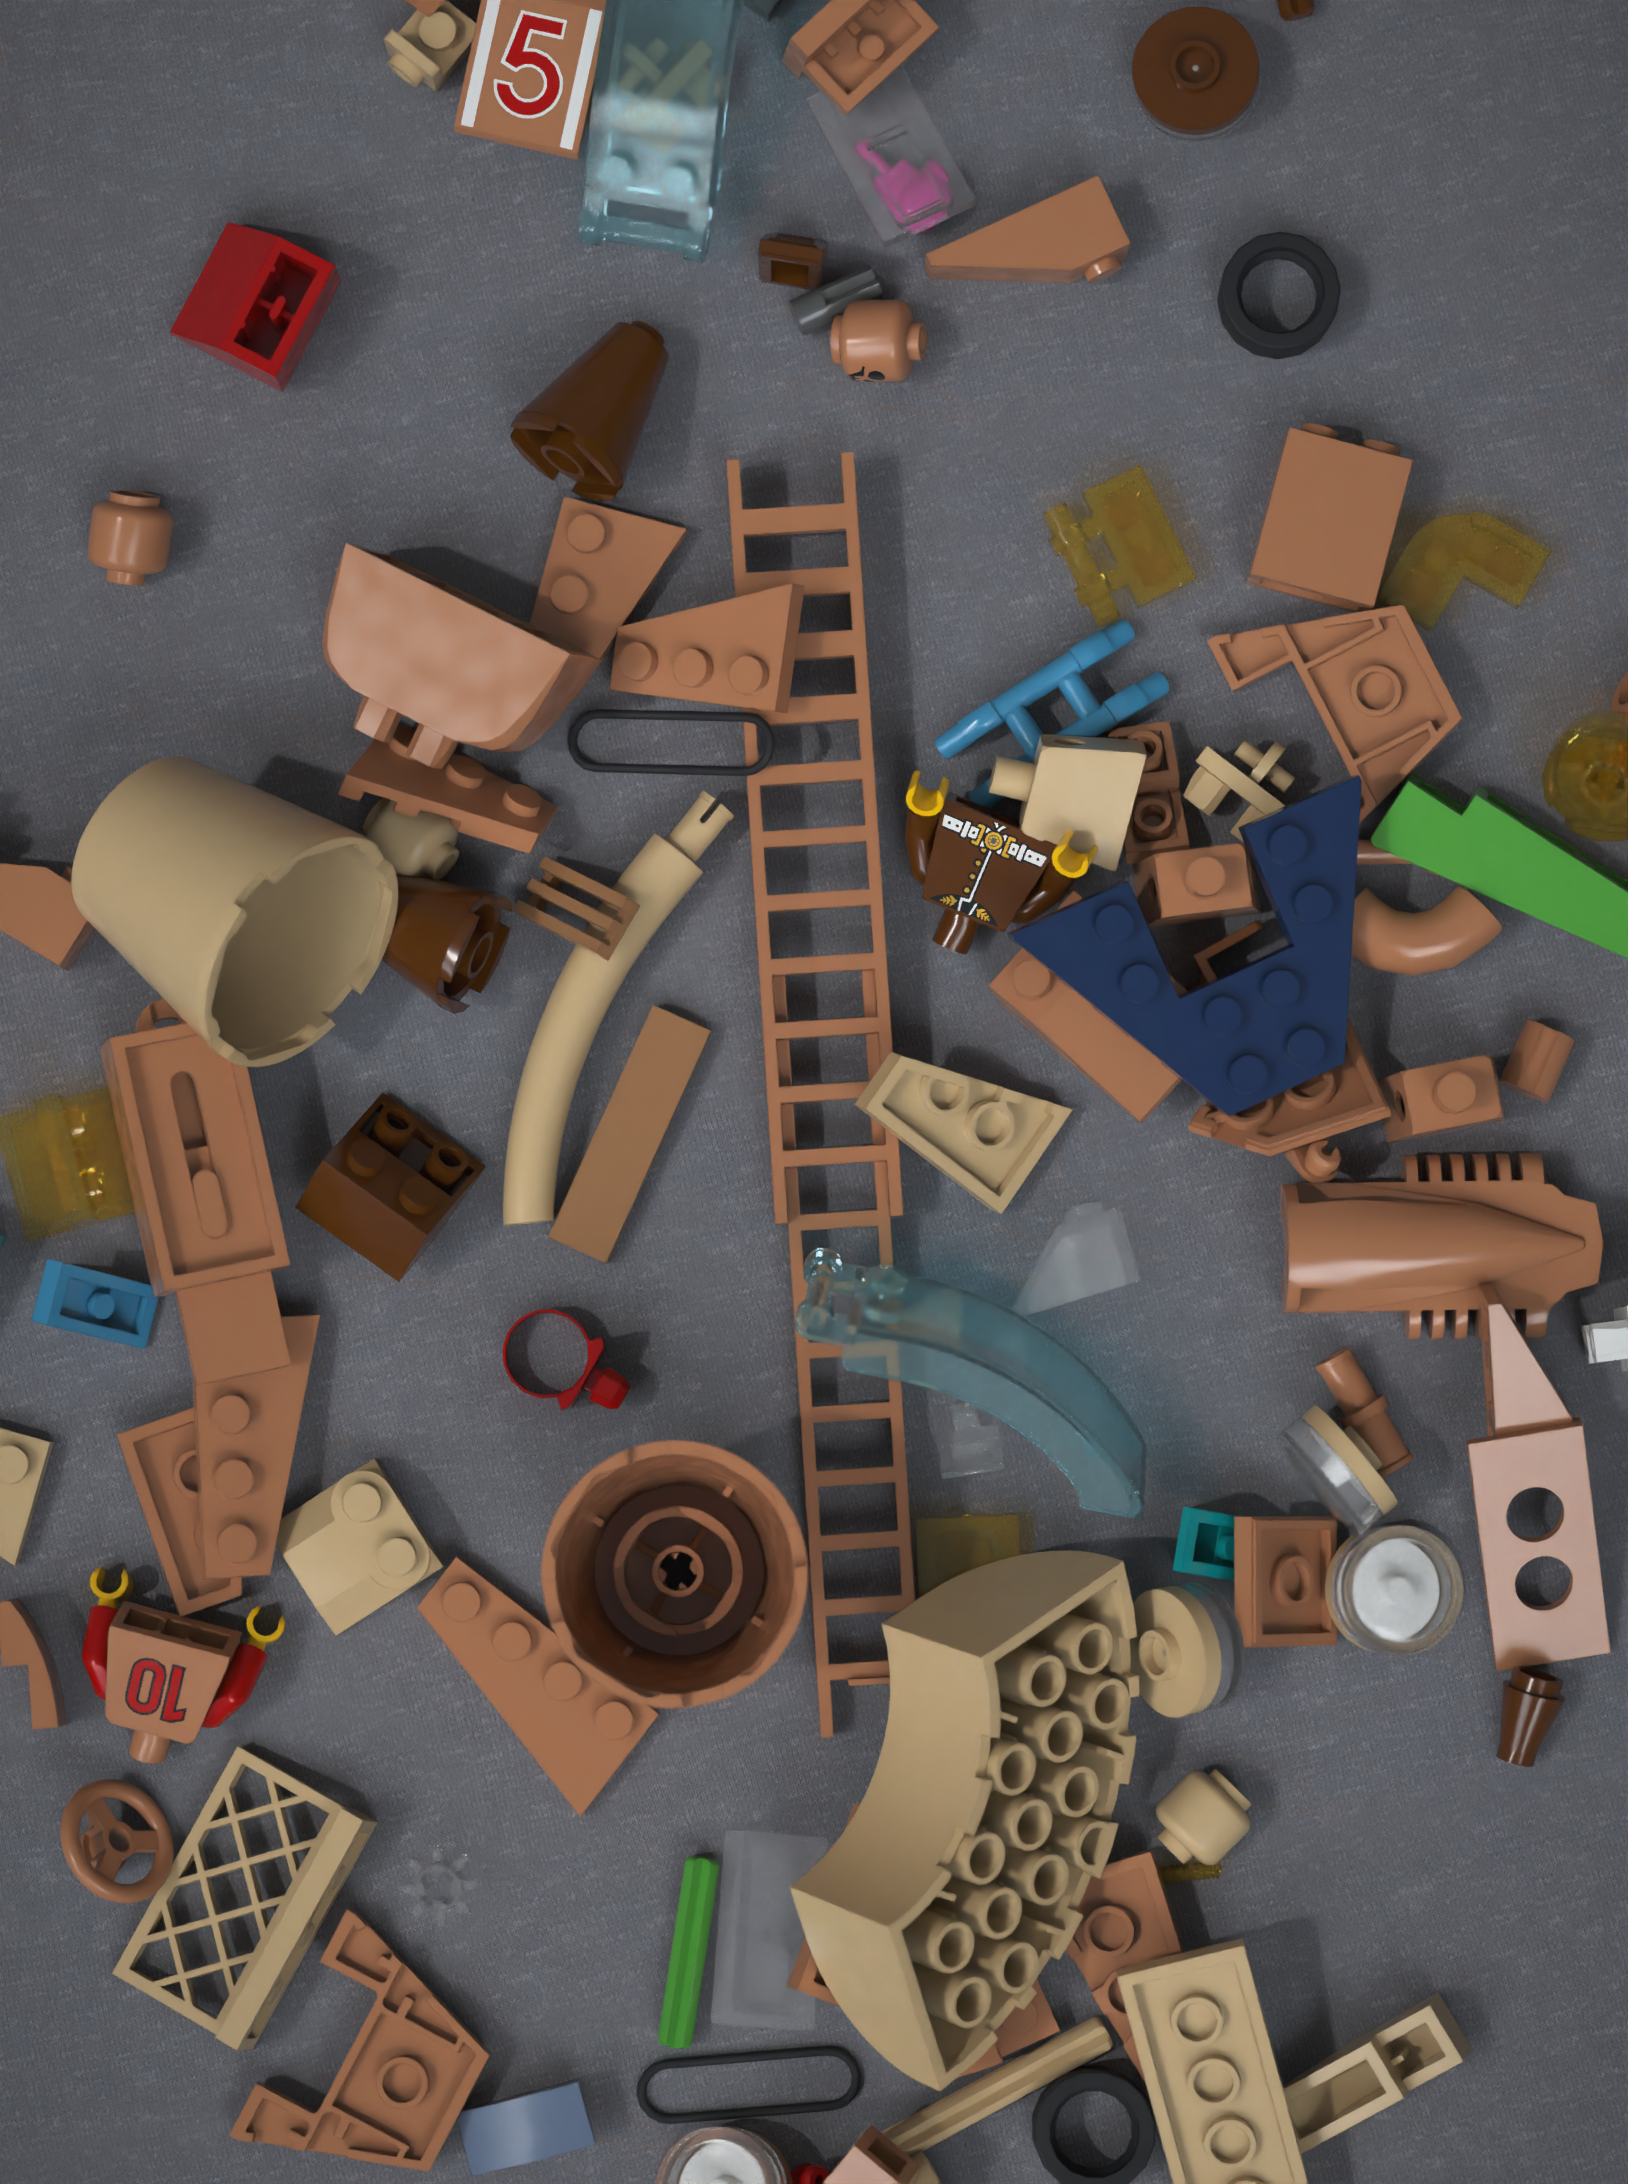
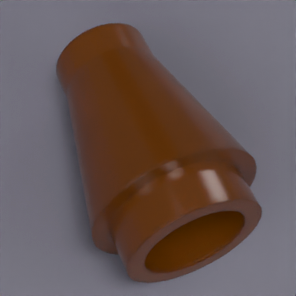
M1513 1668L1511 1679L1503 1681L1500 1743L1496 1754L1498 1758L1520 1766H1534L1537 1753L1566 1699L1560 1694L1563 1680L1531 1668Z

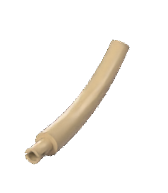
M705 791L698 795L699 798L665 840L655 833L650 837L611 888L629 897L639 904L640 907L609 961L575 945L557 979L534 1034L515 1099L505 1159L503 1226L533 1224L554 1220L557 1170L565 1125L576 1085L595 1035L613 998L640 953L663 921L703 874L702 870L695 865V862L728 821L735 817L720 803L705 823H701L716 805V799ZM604 902L597 909V911L615 919L619 912L618 909ZM589 922L583 932L602 941L607 931Z

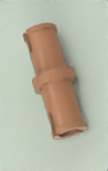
M1348 1346L1323 1359L1315 1365L1317 1372H1320L1343 1412V1415L1339 1418L1345 1429L1349 1426L1352 1427L1372 1449L1383 1465L1377 1470L1379 1475L1383 1477L1409 1463L1414 1456L1407 1449L1385 1410L1390 1405L1384 1394L1376 1395L1353 1356L1351 1347Z

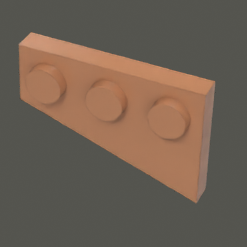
M564 497L529 624L598 657L602 662L616 641L617 628L625 625L641 599L645 598L655 583V578L673 551L677 550L687 535V529ZM586 684L583 686V688L580 690V692L576 695L575 698H578Z

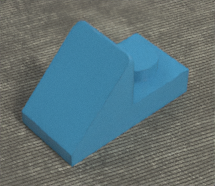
M47 1259L31 1321L145 1349L159 1297L154 1298L152 1287L149 1284Z

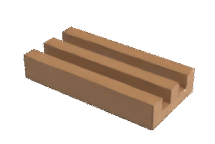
M544 856L538 867L544 870L545 874L540 882L531 878L526 887V890L532 893L528 903L519 900L513 911L545 930L609 961L640 905L629 897ZM562 881L618 909L619 912L615 919L557 891L558 885ZM548 902L606 930L607 932L602 941L544 913L543 911Z

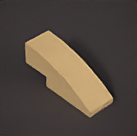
M1439 1992L1365 2033L1283 2085L1301 2154L1404 2099L1408 2091L1464 2062L1472 2047Z

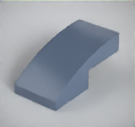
M579 2079L521 2096L515 2094L466 2108L461 2111L457 2118L472 2176L596 2145L595 2135Z

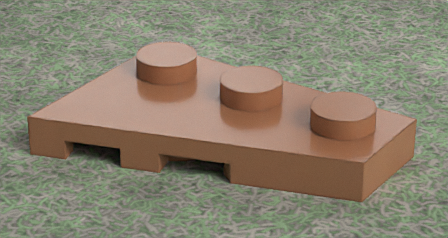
M791 583L618 627L609 690L787 713L805 586Z
M399 725L390 743L381 742L377 739L372 741L346 774L338 793L340 796L356 801L361 800L364 792L395 801L393 812L415 819L419 811L439 814L448 817L451 825L457 832L528 854L533 851L550 827L558 806L542 799L534 789L521 784H513L485 770L481 763L471 757L453 753L442 769L432 768L410 757L405 753L416 729Z
M194 1408L117 1434V1441L178 1615L182 1617L241 1596V1578L203 1580Z

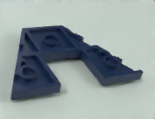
M1352 775L1238 827L1288 945L1181 995L1176 993L1129 881L1122 880L1007 933L1013 943L1018 944L1056 975L1063 984L1089 1002L1096 1011L1118 1029L1133 1038L1160 1060L1161 1064L1173 1074L1193 1087L1224 1115L1232 1116L1345 1063L1361 778L1359 775Z

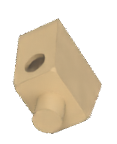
M1043 734L1039 737L1033 763L997 755L990 778L988 793L1023 801L1019 814V827L1024 834L1039 841L1047 840L1057 845L1068 829L1073 830L1075 833L1069 844L1074 851L1086 854L1089 853L1095 844L1099 850L1092 863L1105 869L1116 871L1146 759L1144 743L1127 739Z

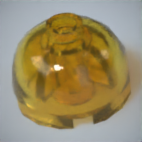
M1595 711L1573 720L1553 742L1542 773L1544 798L1550 809L1553 803L1557 812L1566 818L1564 822L1566 827L1576 834L1596 841H1624L1628 839V713L1622 711Z

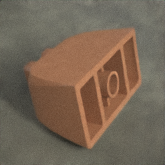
M345 544L325 614L322 638L324 659L334 674L352 690L364 695L359 705L353 728L381 742L390 743L403 715L418 722L419 725L405 754L432 768L442 769L455 751L458 742L507 753L525 750L534 744L560 718L601 662V659L390 554L355 544Z

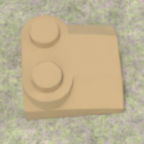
M376 1458L354 1472L345 1475L337 1483L280 1520L276 1545L313 1605L336 1636L445 1566Z

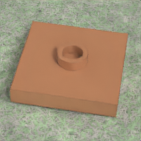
M1336 1516L1234 1517V1647L1337 1645V1627L1330 1616L1325 1598L1326 1574L1330 1562L1337 1551Z

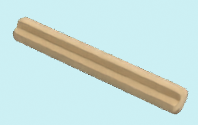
M1092 2017L883 2130L881 2133L909 2157H912L1109 2051L1113 2046L1112 2039L1103 2022L1098 2017Z

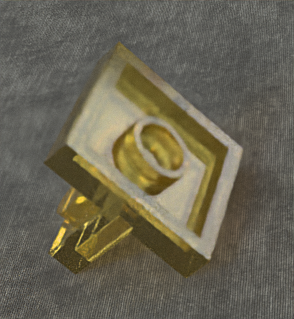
M108 1086L68 1098L59 1093L33 1100L35 1107L0 1116V1147L26 1242L31 1243L135 1213Z

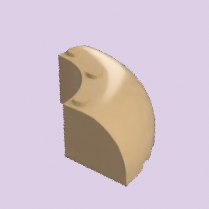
M1070 1550L1036 1552L998 1560L969 1570L942 1583L881 1623L887 1645L890 1668V1701L884 1742L875 1772L863 1800L842 1835L809 1872L790 1886V1890L815 1963L843 2012L862 2036L892 2065L916 2081L938 2091H942L976 2063L998 2040L994 2031L1003 2023L1015 2006L1024 2010L1037 1994L1032 1987L1033 1983L1049 1958L1053 1957L1059 1960L1068 1947L1083 1918V1915L1076 1912V1909L1084 1896L1091 1876L1101 1878L1110 1855L1119 1823L1111 1821L1119 1784L1129 1785L1135 1754L1136 1735L1128 1732L1130 1703L1132 1697L1139 1696V1674L1131 1672L1129 1639L1137 1637L1135 1613L1125 1565L1122 1560L1092 1552Z

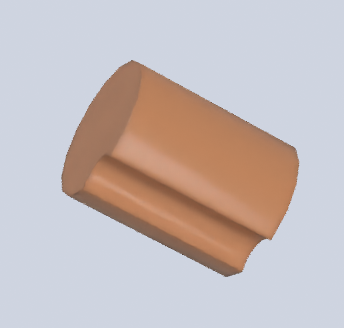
M1526 1020L1499 1082L1521 1095L1539 1102L1549 1103L1576 1043L1575 1040L1544 1024Z

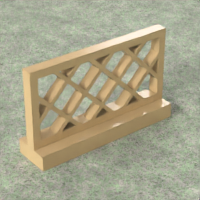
M237 1746L176 1856L167 1880L155 1894L112 1974L216 2034V2039L236 2051L252 2050L378 1822L358 1810L346 1807L246 1748ZM247 1766L265 1776L272 1803L240 1813L234 1787ZM279 1785L298 1796L283 1800ZM310 1802L329 1813L316 1838L294 1844L285 1808ZM226 1803L229 1816L216 1820ZM274 1812L284 1848L251 1857L242 1821ZM232 1825L240 1861L208 1869L203 1849L206 1837L211 1830ZM310 1849L300 1866L297 1852ZM286 1856L292 1878L288 1890L283 1896L263 1901L254 1865ZM195 1860L198 1873L185 1877ZM243 1869L252 1905L220 1914L211 1878ZM200 1881L209 1917L177 1927L171 1901L179 1887ZM278 1906L272 1919L268 1922L265 1909ZM254 1913L261 1939L252 1953L231 1958L222 1922ZM163 1917L166 1930L154 1933ZM212 1926L221 1962L189 1971L180 1934ZM169 1938L177 1975L155 1981L135 1969L147 1944ZM247 1963L237 1980L234 1966ZM223 1970L229 1997L218 2017L197 2005L191 1979ZM180 1982L183 1997L166 1986Z

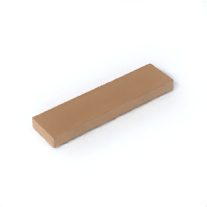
M652 1005L548 1235L549 1239L607 1264L710 1037V1030Z

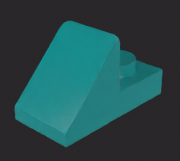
M1183 1506L1173 1571L1234 1581V1517L1240 1516Z

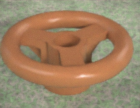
M102 1779L82 1786L66 1804L60 1824L62 1850L71 1871L88 1890L105 1900L127 1904L145 1900L154 1895L163 1886L173 1865V1837L165 1815L149 1795L125 1781ZM103 1799H116L132 1806L146 1821L150 1831H133L124 1822L117 1821ZM84 1812H86L89 1828L80 1834V1822ZM135 1853H155L152 1867L143 1879L132 1884L114 1882L118 1871L125 1865L128 1857Z

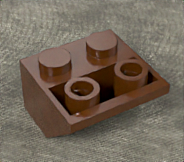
M382 1093L322 1160L295 1208L400 1282L431 1245L486 1166L385 1093Z

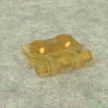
M1141 464L1083 492L1082 497L1092 516L1075 524L1066 503L1059 504L1043 513L1053 534L1048 540L1057 557L1064 556L1078 585L1073 591L1081 607H1089L1098 627L1105 626L1121 617L1111 594L1122 588H1128L1137 609L1196 580V576ZM1100 536L1103 537L1117 566L1101 575L1086 546L1088 542Z

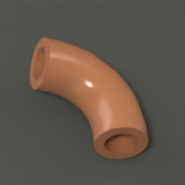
M1456 886L1441 902L1429 910L1414 913L1394 910L1379 900L1366 887L1354 901L1351 956L1371 969L1418 976L1455 968L1490 944L1502 931V926L1477 898L1460 886Z

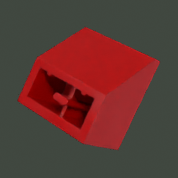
M228 222L170 330V334L283 392L336 293L341 279L334 264L279 236Z

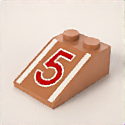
M481 0L455 118L454 132L578 160L621 0Z

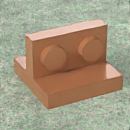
M831 0L790 38L781 61L797 79L806 74L843 116L846 117L937 33L939 26L915 0Z

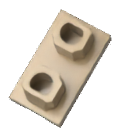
M1244 740L1234 755L1253 769L1247 777L1207 746L1196 759V763L1200 767L1192 776L1183 797L1210 817L1230 790L1235 792L1250 804L1249 808L1230 831L1232 835L1244 843L1238 827L1285 806L1260 787L1259 783L1265 778L1281 792L1284 793L1295 777L1276 763L1286 750V747L1276 740L1267 753L1263 754L1247 740Z

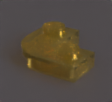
M1474 511L1472 514L1446 515L1425 524L1413 536L1377 596L1376 601L1387 607L1405 605L1414 623L1431 631L1463 578L1517 610L1551 551L1489 515Z

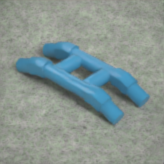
M1120 619L1068 649L1067 652L991 701L984 703L935 738L934 742L941 755L949 760L972 743L977 742L1002 725L1003 722H1006L1025 751V754H1022L1016 760L1033 763L1038 740L1043 733L1027 710V707L1054 689H1060L1079 718L1055 735L1098 737L1168 694L1170 687L1164 675L1156 671L1104 701L1103 704H1099L1079 673L1089 669L1135 639L1132 626L1125 619ZM988 778L971 790L969 796L972 801L991 808L1003 800L1005 796L988 793L990 778Z

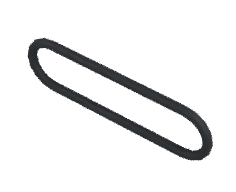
M596 709L587 711L579 716L571 726L568 736L569 752L575 763L584 770L602 773L748 776L757 774L766 768L773 758L776 746L774 732L769 723L759 715L747 712ZM593 719L749 722L762 730L765 735L766 747L760 760L746 767L595 763L586 760L581 755L577 739L583 725Z
M831 2046L666 2059L655 2062L644 2070L638 2081L637 2098L641 2109L649 2118L658 2123L665 2124L833 2111L845 2107L854 2100L860 2089L861 2073L858 2063L850 2053L839 2047ZM835 2056L846 2063L852 2076L851 2085L845 2095L840 2099L825 2102L662 2114L650 2105L646 2095L647 2084L653 2075L658 2071L674 2068Z

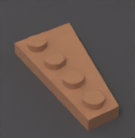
M320 1315L281 1317L291 1361L290 1366L195 1386L192 1375L203 1580L270 1575Z
M457 1556L421 1601L417 1609L581 1817L660 1713L651 1706L619 1697L590 1679L567 1655L551 1628Z
M1153 1848L1106 1862L1100 1879L1091 1876L1084 1896L1076 1909V1912L1082 1914L1083 1918L1065 1950L1070 1959L1073 1958L1092 1990L1091 1994L1103 2014L1108 2016L1123 2041L1124 2049L1144 2082L1145 2078L1117 1979V1969L1185 1952Z

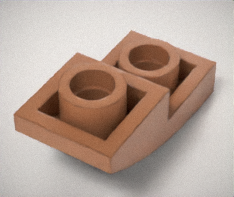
M1170 721L1109 729L1107 731V738L1140 741L1144 743L1146 759L1123 843L1126 865L1138 863L1153 854L1189 849V839L1179 790L1180 776Z

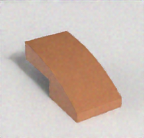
M19 1599L0 1601L2 1667L28 1665L32 1730L57 1728L67 1725L58 1673L41 1631Z

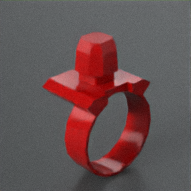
M553 1309L535 1310L519 1318L507 1333L502 1348L503 1366L511 1382L524 1393L542 1399L558 1398L562 1411L575 1405L583 1389L591 1393L588 1400L607 1409H619L631 1388L626 1378L607 1366L605 1371L596 1367L605 1352V1339L601 1337L590 1340L584 1327L568 1314ZM554 1313L569 1318L580 1328L587 1342L588 1361L583 1375L571 1388L559 1394L540 1395L526 1390L515 1380L508 1366L507 1348L512 1333L523 1321L537 1314Z

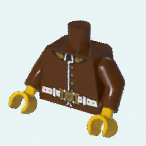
M914 771L906 794V803L909 809L904 832L911 875L918 883L924 885L921 898L945 908L932 940L949 950L968 954L980 923L1001 932H1005L1011 922L1015 924L1030 923L1063 900L1075 880L1087 872L1098 853L1099 848L1095 844L1089 853L1082 854L1074 851L1069 841L1075 831L1070 829L1063 834L1057 845L1047 840L1039 841L1023 833L1019 827V820L955 793L949 792L947 795L950 785L947 777H942L939 789L927 790L918 781L921 771Z

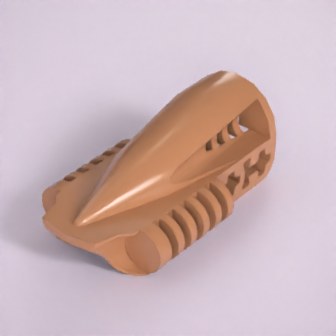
M1508 1153L1495 1154L1493 1181H1488V1167L1485 1154H1472L1470 1181H1465L1462 1154H1449L1447 1181H1442L1439 1155L1426 1154L1424 1182L1418 1181L1416 1156L1403 1155L1401 1161V1182L1295 1183L1279 1185L1280 1217L1282 1218L1285 1253L1284 1280L1281 1281L1282 1313L1403 1312L1406 1339L1419 1340L1421 1334V1312H1426L1430 1340H1442L1445 1311H1450V1327L1453 1339H1466L1468 1311H1473L1476 1339H1481L1478 1284L1491 1282L1514 1320L1515 1310H1519L1520 1330L1524 1337L1544 1338L1547 1329V1315L1554 1304L1560 1301L1567 1292L1598 1284L1603 1238L1596 1203L1565 1196L1556 1186L1548 1184L1544 1178L1543 1160L1540 1153L1518 1154L1516 1180L1511 1178V1164Z

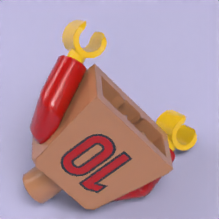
M101 1566L94 1570L90 1577V1587L93 1593L99 1597L97 1606L90 1608L81 1658L95 1694L106 1701V1720L111 1724L133 1729L129 1747L130 1756L143 1763H163L167 1757L170 1740L185 1744L194 1743L201 1727H219L249 1700L268 1658L264 1652L265 1647L276 1642L283 1634L285 1626L283 1615L281 1616L275 1633L268 1636L260 1635L253 1627V1620L261 1609V1606H257L252 1609L247 1618L246 1631L249 1638L246 1643L239 1644L242 1632L183 1616L180 1617V1615L126 1601L132 1594L134 1584L130 1573L125 1569L122 1571L120 1588L113 1593H104L102 1584L105 1579V1568ZM121 1603H122L120 1609L117 1610V1609H116L117 1604H121Z

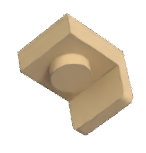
M447 0L430 17L416 10L398 33L391 29L384 38L387 53L391 56L387 64L411 86L416 88L422 81L437 93L470 53L476 23Z

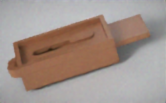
M159 999L150 1003L138 1015L134 1025V1033L109 1038L100 1047L153 1296L155 1298L175 1293L195 1386L290 1366V1356L271 1274L288 1267L290 1260L248 1068L233 1064L216 1053L164 999ZM164 1019L178 1021V1025L158 1029L154 1027V1023Z

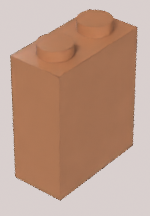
M1303 423L1301 430L1290 427L1283 441L1245 584L1353 613L1372 610L1375 605L1413 460L1399 457L1400 449L1386 442L1364 440L1363 445L1358 446L1338 440L1339 432L1326 426Z

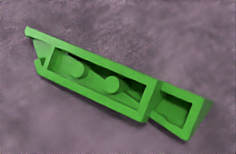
M1414 772L1409 774L1371 837V842L1375 847L1628 958L1627 879L1480 785L1477 786L1464 807Z

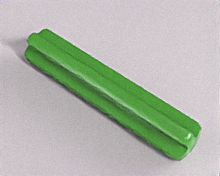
M688 1856L684 1865L658 2033L659 2044L671 2048L686 2049L692 2045L719 1872L718 1861L708 1857Z

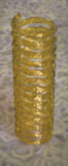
M1219 1861L1217 1868L1216 1864L1209 1865L1207 1870V1865L1203 1864L1202 1868L1201 1862L1198 1863V1866L1195 1862L1194 1869L1192 1863L1189 1864V1867L1186 1863L1185 1871L1182 1863L1180 1869L1179 1865H1176V1872L1173 1864L1171 1870L1169 1865L1166 1868L1163 1865L1162 1872L1160 1866L1159 1869L1163 1882L1167 1884L1171 1882L1173 1884L1174 1881L1182 1883L1183 1880L1191 1882L1192 1879L1194 1881L1197 1879L1200 1881L1201 1878L1203 1880L1206 1878L1208 1880L1210 1878L1214 1879L1215 1877L1218 1879L1220 1877L1221 1865Z

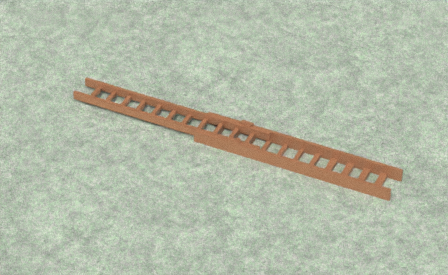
M854 452L841 453L843 503L742 510L739 459L726 460L735 598L791 583L805 586L803 597L849 594L852 630L798 633L795 661L853 657L856 693L789 697L787 713L742 708V712L759 715L770 726L858 721L860 760L766 766L757 774L747 776L775 1225H788L821 1738L834 1737L830 1680L848 1679V1686L890 1684L889 1660L829 1663L826 1616L901 1611L915 1601L890 1218L903 1217L899 1140L871 1118L872 1145L796 1150L793 1104L858 1100L889 1053L893 1052ZM845 531L847 567L746 573L744 537ZM743 722L746 766H751L758 762L756 731L758 726L749 722ZM861 781L864 825L763 832L760 787ZM865 843L868 889L767 895L764 849ZM870 906L872 953L771 959L768 913ZM861 971L864 1017L788 1022L785 975ZM865 1035L868 1081L792 1086L789 1040ZM873 1163L876 1210L800 1215L797 1167ZM878 1226L881 1275L804 1280L801 1231ZM882 1292L885 1338L808 1343L807 1296ZM886 1354L889 1402L812 1406L810 1359ZM890 1418L893 1466L817 1471L814 1423ZM894 1482L897 1530L821 1535L818 1487ZM898 1547L901 1594L825 1599L822 1551Z

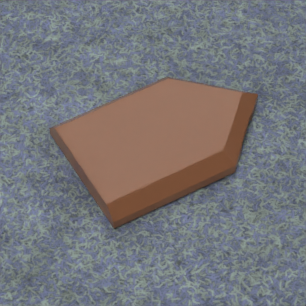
M1347 1020L1344 1064L1232 1116L1222 1114L1207 1102L1205 1106H1199L1188 1124V1129L1190 1132L1266 1156H1272L1389 1117L1391 1112L1350 1020Z

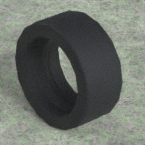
M1275 232L1256 236L1237 249L1221 277L1217 303L1221 322L1235 343L1256 356L1282 359L1301 355L1321 341L1337 314L1341 289L1336 267L1323 248L1304 236L1286 232ZM1275 259L1291 261L1303 268L1312 279L1316 292L1314 310L1307 321L1294 330L1284 332L1264 330L1252 322L1244 310L1241 298L1243 282L1250 271L1265 261Z
M1079 2066L1053 2080L1041 2092L1032 2114V2140L1043 2167L1060 2184H1130L1147 2166L1154 2149L1155 2118L1144 2093L1126 2075L1104 2066ZM1101 2091L1115 2097L1126 2108L1131 2119V2139L1126 2151L1115 2162L1101 2168H1086L1073 2163L1061 2151L1056 2140V2120L1061 2108L1072 2097L1083 2092Z

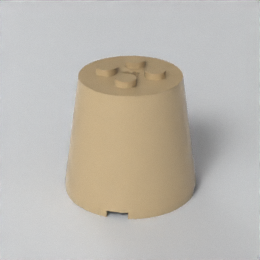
M183 756L161 758L144 765L112 790L100 804L84 830L75 853L71 876L74 902L80 913L216 1053L233 1064L243 1067H263L289 1059L314 1044L336 1025L329 1016L352 989L362 994L376 972L390 941L398 906V882L394 866L384 859L378 849L379 846L364 835L217 769Z

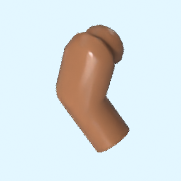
M1332 1136L1285 1151V1157L1305 1181L1322 1184L1329 1182L1336 1176L1341 1162L1340 1151L1337 1147L1332 1153L1325 1149Z

